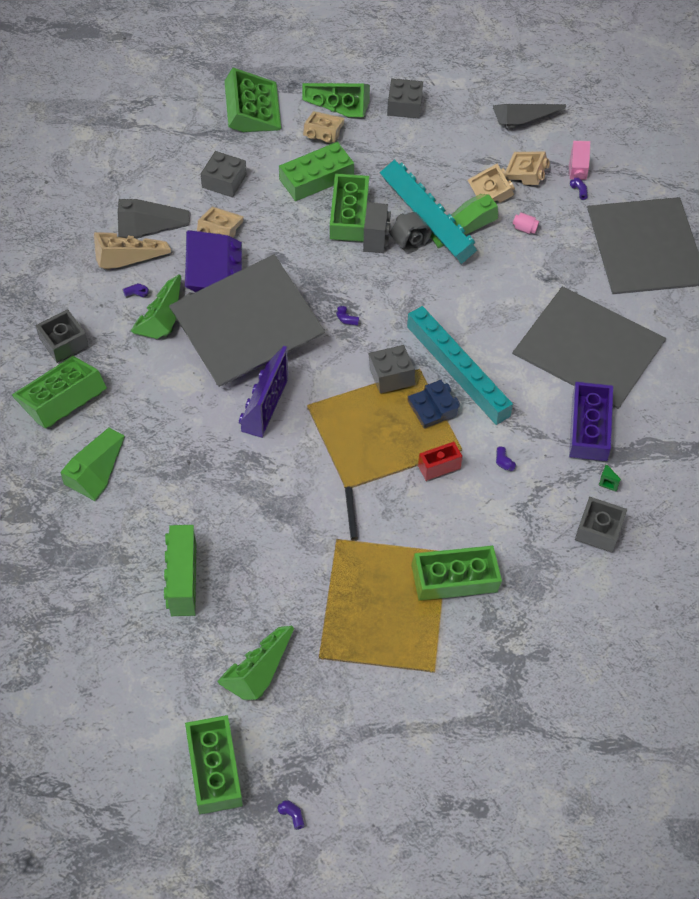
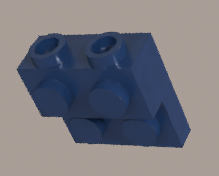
M442 379L425 385L423 391L407 397L408 403L424 429L458 416L460 403L457 397L453 398L451 396L449 384H444Z

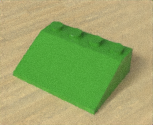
M232 68L224 81L228 127L242 132L280 130L281 121L276 82Z
M71 356L13 393L12 396L37 424L47 428L53 426L62 417L68 416L77 407L85 405L91 398L99 396L107 387L99 370L75 356Z

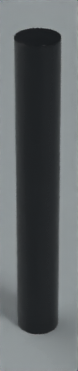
M348 486L345 487L350 539L351 541H357L358 531L353 489Z

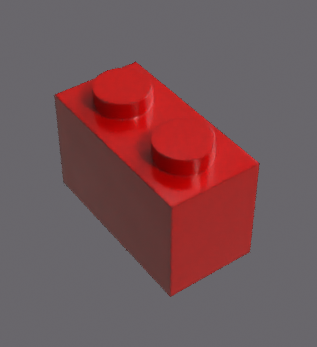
M455 441L419 453L418 467L425 481L461 469L462 454Z

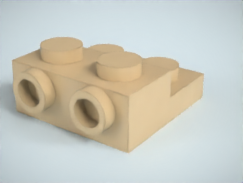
M313 111L304 123L303 136H307L310 139H321L327 143L335 142L339 137V132L344 125L345 118Z
M514 152L506 169L508 175L506 180H522L523 185H539L540 180L545 178V169H548L550 166V160L547 158L546 152Z
M498 163L468 179L476 196L479 194H489L494 202L498 200L501 203L514 195L512 190L515 187L511 180H506L508 175L504 168L500 169Z
M212 206L198 220L197 231L228 235L233 238L236 234V229L243 223L244 216Z

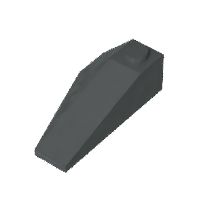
M566 104L493 105V110L499 124L506 125V128H516V124H523L566 108Z
M119 199L118 237L127 238L129 235L138 239L142 238L144 234L151 233L154 235L158 234L157 231L167 229L170 231L189 226V210L139 199Z

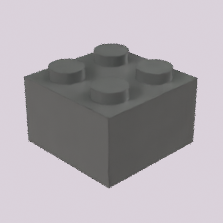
M391 78L387 116L419 119L424 81Z
M215 151L200 173L202 188L233 198L247 175L246 160Z
M367 202L363 252L384 254L385 247H388L389 236L386 235L390 234L391 224L387 223L391 220V211H388V204Z
M68 309L35 325L40 341L56 363L89 347L86 332Z
M404 345L368 353L369 369L379 393L415 385V368Z
M589 496L575 540L613 553L627 509Z

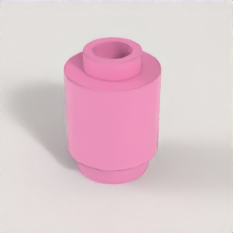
M520 212L519 215L516 214L513 224L517 230L528 234H535L539 220Z

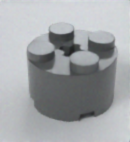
M417 212L402 213L397 216L396 223L390 230V235L405 252L411 253L417 251L421 243L422 245L427 243L431 236V229Z

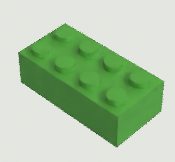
M339 142L279 165V180L295 202L334 186L335 174L354 175V162Z
M335 174L330 217V239L364 241L369 176Z
M169 525V533L165 534V543L167 545L165 563H167V569H164V579L166 581L164 600H166V609H170L171 617L196 616L197 543L194 525Z
M493 545L414 553L411 566L419 601L496 593L502 583Z
M228 715L186 722L185 727L199 815L243 807Z

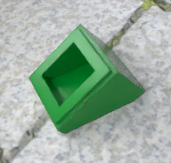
M605 465L599 486L617 492L621 478L608 465Z

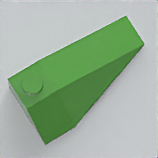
M302 83V100L347 117H364L370 102V85L364 83Z
M479 194L465 201L451 216L456 221L454 224L456 226L460 224L466 231L464 234L467 235L497 220L498 205L489 194ZM431 233L430 238L437 248L443 247L444 245Z
M180 274L165 283L156 295L157 298L147 306L148 311L145 315H140L131 329L132 333L158 339L172 332V326L176 321V317L170 310L169 305L177 302L179 299L182 277Z
M108 427L77 453L62 469L60 473L63 484L96 501L107 488L109 476L114 469V463L119 455L125 436Z
M291 625L275 629L260 642V648L245 654L246 659L239 665L234 663L217 681L219 685L243 700H257L261 698L266 688L270 685L294 627Z

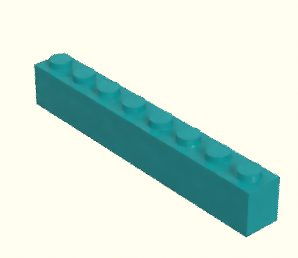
M394 159L379 172L411 210L417 212L429 225L431 232L461 264L477 251L474 246L476 242L470 235L465 236L464 233L466 231L462 226L454 224L456 222L450 214L446 215L444 213L446 211L440 203H435L436 199L431 193L427 194L425 192L427 189L421 182L419 184L416 183L417 178L411 172L409 174L406 172L408 170L402 162L399 164Z
M423 306L408 313L407 328L493 423L498 425L511 417L513 403Z

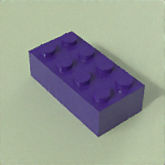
M575 382L572 394L569 457L608 461L611 451L612 385Z

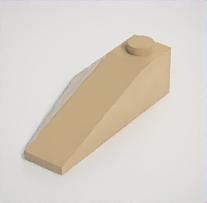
M94 232L96 261L99 267L103 269L118 268L171 253V249L166 241L147 238L140 241L135 239L134 236L129 235L127 238L117 237V233Z

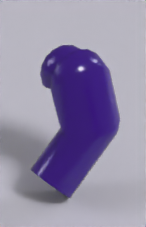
M577 177L570 180V186L573 189L576 187L579 189V198L586 200L588 198L586 184Z
M139 283L122 289L125 297L133 294L146 297L149 294L148 287Z
M345 306L337 308L336 316L343 324L359 325V317L349 316Z
M497 447L496 464L504 470L513 471L516 468V463L506 456L505 447Z
M284 800L278 805L277 809L280 814H288L292 817L295 830L305 827L300 807L289 800Z

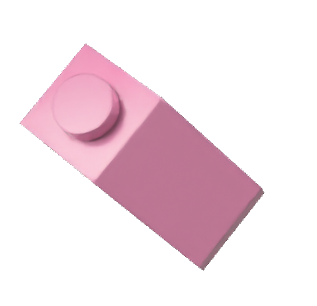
M573 141L569 160L570 179L575 177L581 180L587 179L590 141Z

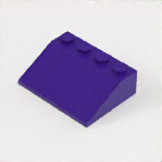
M192 230L186 232L185 288L197 292L242 270V242L228 235Z
M283 346L269 360L265 369L260 371L259 382L254 384L252 389L253 395L251 399H247L246 410L239 417L241 432L263 438L288 382L287 346Z

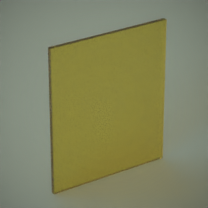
M420 369L415 370L414 386L379 393L376 383L307 405V409L344 488L348 486L354 488L418 466L419 453L455 441L459 451H462V447L447 420L424 429L408 403V396L423 391L425 385H428Z
M336 539L319 659L435 673L442 598L418 600L411 564L414 553L438 550Z

